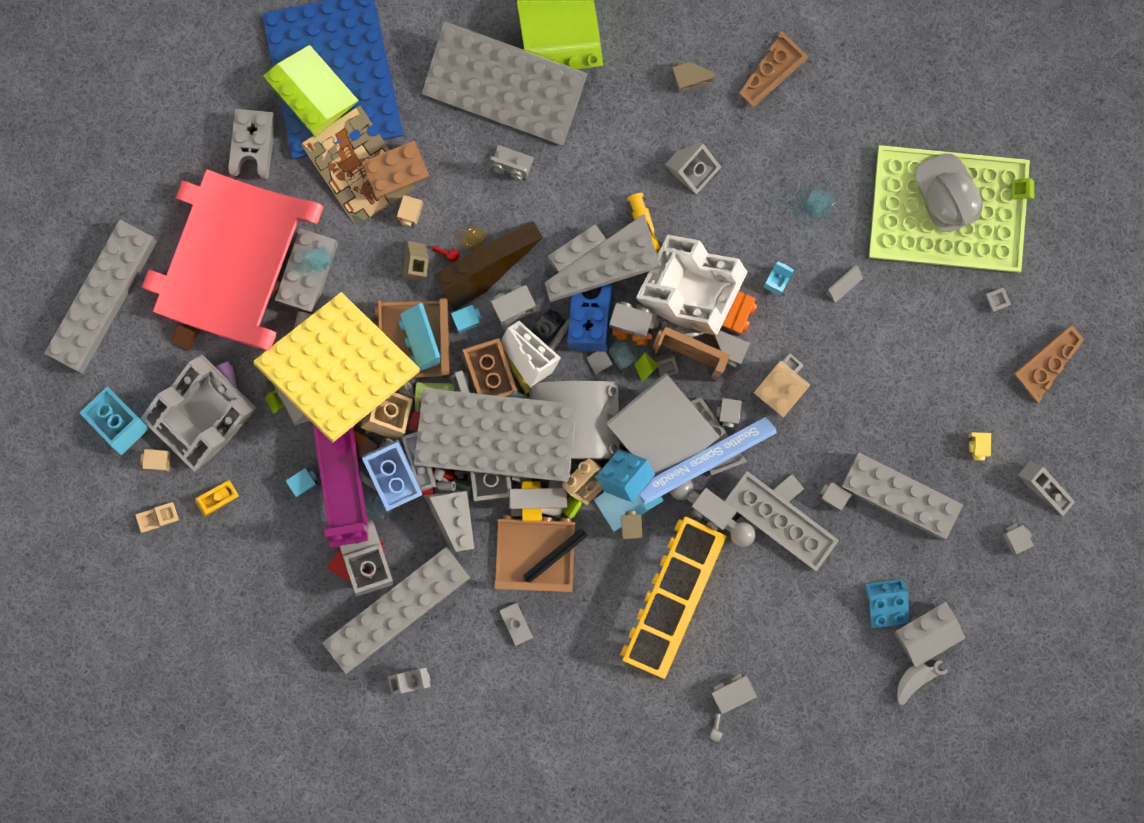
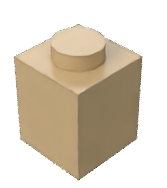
M406 195L403 196L397 214L401 224L411 227V224L417 225L423 206L422 200Z
M144 449V454H141L140 464L143 465L145 470L169 471L171 452Z

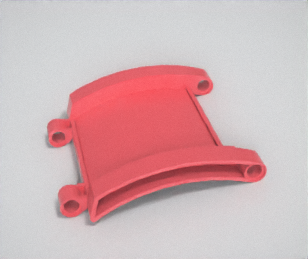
M206 169L200 187L186 181H181L175 199L191 204L192 208L167 275L148 270L141 288L159 294L153 312L229 340L266 351L270 350L276 338V332L260 327V323L298 221L304 223L308 221L317 224L324 206L313 201L252 186Z

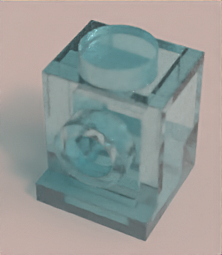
M324 246L303 256L305 262L302 264L307 273H319L325 270L327 265H330V267L334 266Z

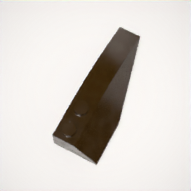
M531 222L463 257L434 274V277L453 310H456L486 293L543 237L535 223Z

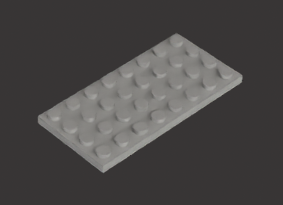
M445 21L422 94L564 145L588 73Z
M423 388L414 465L569 482L577 404Z

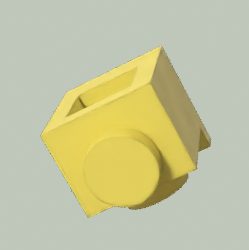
M969 433L968 438H972V441H969V452H972L973 460L985 461V458L991 456V433Z

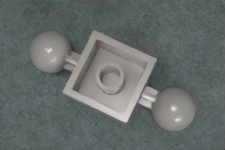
M690 480L669 491L673 498L677 500L687 499L691 502V514L699 520L702 518L708 522L706 525L715 531H722L724 528L731 533V540L735 545L747 547L753 543L755 539L754 528L748 523H736L732 520L737 511L707 488L699 495L693 490V483Z

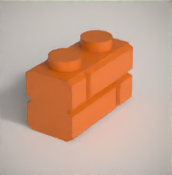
M738 291L721 328L737 335H741L742 331L746 332L750 324L747 321L749 314L753 315L757 304L754 303L756 298Z

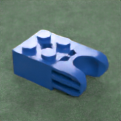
M611 284L602 286L600 295L595 299H586L584 292L572 295L567 340L571 351L608 352L613 296Z

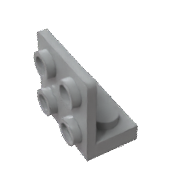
M498 145L494 157H490V165L496 173L504 174L506 172L511 174V177L521 181L522 178L527 180L534 157Z

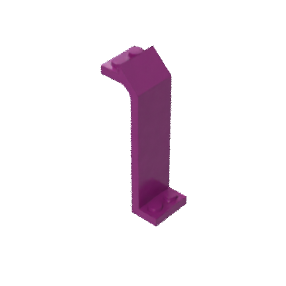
M313 424L328 529H324L325 537L329 540V547L368 541V519L353 427L332 443Z

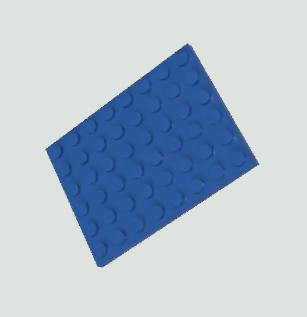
M325 0L262 14L273 67L310 45L359 101L341 117L361 106L373 124L367 130L370 136H377L379 133L383 140L404 136L375 0ZM279 97L292 159L308 157L301 143L313 135ZM356 129L349 133V137L352 140L359 139V130ZM342 138L336 141L334 144L340 143Z

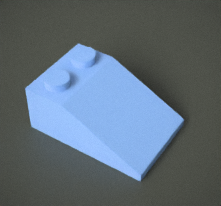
M399 440L363 455V462L386 511L422 495Z

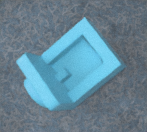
M777 262L764 288L780 296L794 270L785 264Z

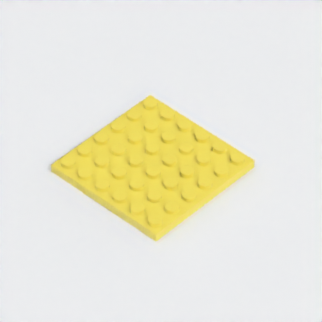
M342 292L274 344L270 350L265 351L254 360V365L332 443L420 372V368Z

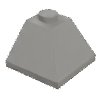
M701 142L678 150L665 164L671 173L696 195L721 168L720 164Z

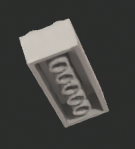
M861 453L855 455L840 485L841 488L857 498L941 540L947 539L963 504Z

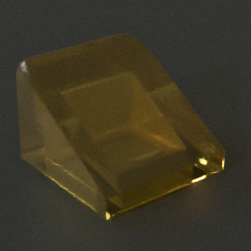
M471 225L466 232L462 245L476 251L482 247L488 232Z

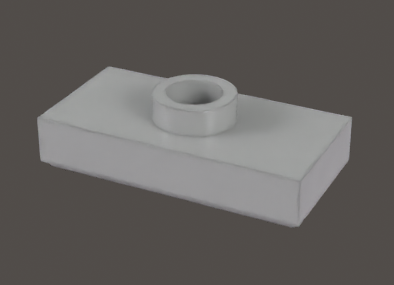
M517 603L500 610L515 646L533 638Z

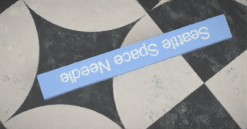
M764 417L652 478L638 496L646 505L776 434V428Z

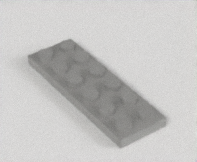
M745 471L724 500L738 514L814 571L819 569L839 541L748 471Z

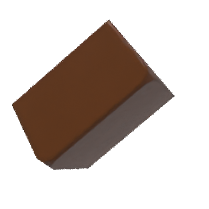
M178 324L171 343L189 351L197 333Z

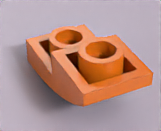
M612 329V338L617 337V340H626L628 336H631L632 343H637V346L648 345V341L652 340V335L648 333L646 339Z

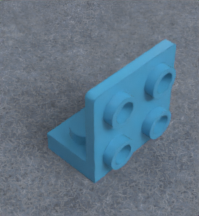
M903 579L865 584V592L869 599L871 628L909 623L908 590Z

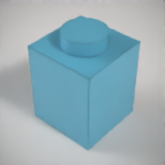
M473 305L451 313L459 333L479 326V320L482 319L478 308L474 309Z
M306 468L286 480L297 498L318 486L315 482L318 478L312 470L308 471Z

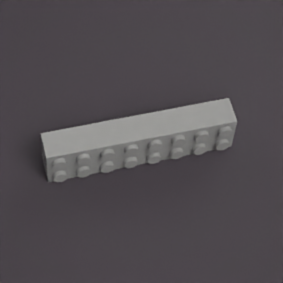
M119 220L47 347L46 355L82 374L84 373L157 243L154 237Z
M446 547L323 642V645L345 674H348L471 579V577Z

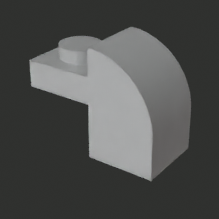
M427 668L388 676L392 695L431 687Z

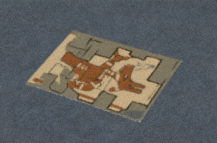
M358 106L332 123L316 138L312 136L301 143L355 226L415 189L411 185L382 198H376L362 162L390 151L379 133L377 136H370L368 134V127L373 124L361 106ZM356 129L359 130L360 138L352 140L349 137V133ZM342 138L340 143L334 144L336 141Z

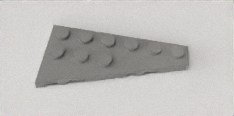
M643 214L547 280L545 286L550 302L660 268L645 215Z

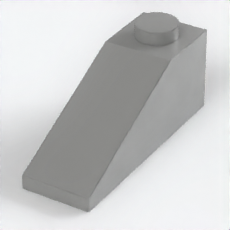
M1029 461L1018 474L1032 491L1061 516H1064L1075 503L1043 466Z

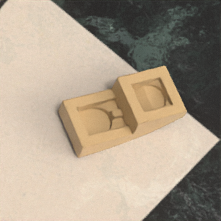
M173 502L135 514L141 534L179 521Z

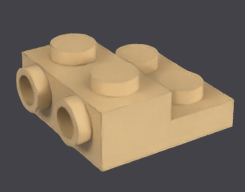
M588 458L579 464L578 469L570 475L569 482H564L562 486L572 497L588 505L603 490L596 479L602 468L595 461Z

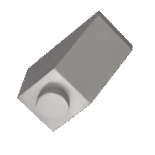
M720 330L717 335H712L718 350L730 355L727 365L731 367L740 366L750 343Z

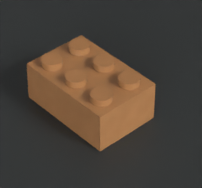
M415 140L362 162L377 199L430 178Z
M499 338L462 350L461 354L475 394L514 397L517 395L518 392Z

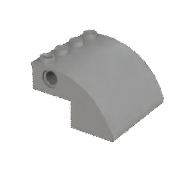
M200 355L186 365L171 387L158 393L140 419L195 472L217 454L240 430L256 407L203 355Z
M556 381L536 383L531 388L529 387V399L577 404L571 460H587L588 458L592 460H610L616 451L620 449V439L606 424L607 421L619 412L618 382Z

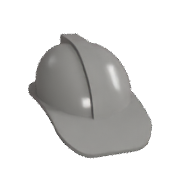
M944 153L921 163L917 167L915 173L916 181L923 195L930 218L937 228L945 232H953L975 222L980 217L983 209L981 195L958 157L953 154Z

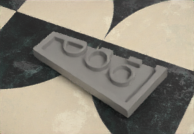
M702 398L691 401L720 436L707 448L729 437ZM739 453L710 469V475L712 476L746 463L747 460Z

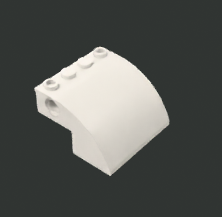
M667 235L657 255L660 268L649 271L636 299L652 312L672 323L694 331L717 335L742 285L747 270L737 258L707 253L700 240Z

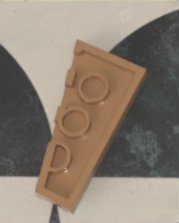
M781 31L776 42L772 44L765 58L762 59L756 71L740 91V97L754 108L808 59V56Z
M1069 325L1013 373L1036 403L1041 401L1043 394L1051 387L1052 382L1061 373L1066 362L1071 359L1084 341L1083 337L1073 325Z

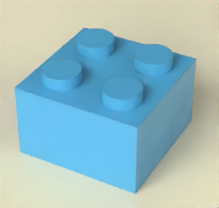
M618 449L598 473L596 479L604 492L633 503L654 477L655 473L647 459Z

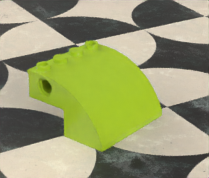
M516 0L525 51L575 69L603 66L594 0Z

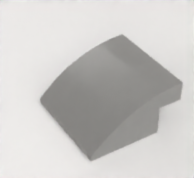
M666 373L606 422L632 454L648 460L655 473L654 477L704 451L720 437Z

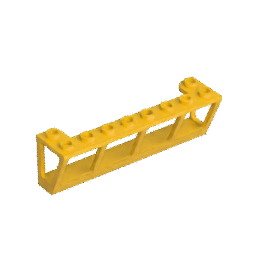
M688 517L677 521L674 531L677 532L676 537H671L667 548H670L667 556L663 555L660 566H662L660 574L656 573L652 584H655L652 592L648 590L644 599L647 604L644 610L640 608L636 617L639 620L637 627H632L628 637L631 638V641L628 645L624 644L620 653L623 656V661L664 679L726 539V535ZM686 524L715 536V540L703 565L675 552ZM672 557L701 570L689 600L680 598L659 587ZM656 593H660L685 605L673 636H669L644 624ZM641 629L670 642L658 670L629 658Z

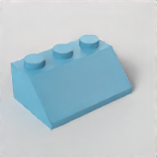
M423 303L417 304L401 313V320H398L400 330L406 333L407 338H404L406 348L411 349L412 356H410V359L421 371L440 365V355Z

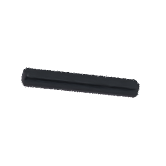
M579 529L523 575L524 579L531 583L587 537L586 532L583 529Z

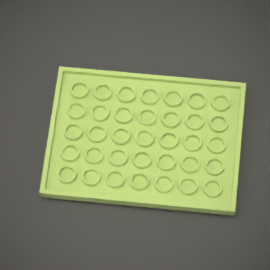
M879 145L869 258L1020 273L1022 268L1027 199H1012L1011 180L1029 178L1030 160ZM944 153L953 154L961 160L976 185L983 202L980 217L975 222L953 232L942 231L934 225L915 177L916 169L921 163Z

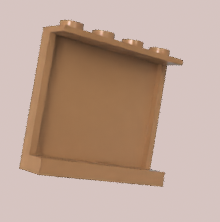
M448 299L412 302L378 301V306H375V317H379V325L376 326L409 358L412 356L411 349L406 348L404 338H407L405 331L400 330L398 320H401V313L417 304L423 303L440 355V365L421 370L413 378L450 377Z
M666 326L664 331L659 330L653 345V349H655L654 355H657L660 346L663 345L713 367L714 370L710 379L716 382L722 375L730 357L725 352Z
M502 516V519H498L495 589L572 592L574 548L531 583L527 582L523 575L575 533V522H571V518H560V522L552 521L550 517H542V521L524 522L522 516L521 520H514V516Z

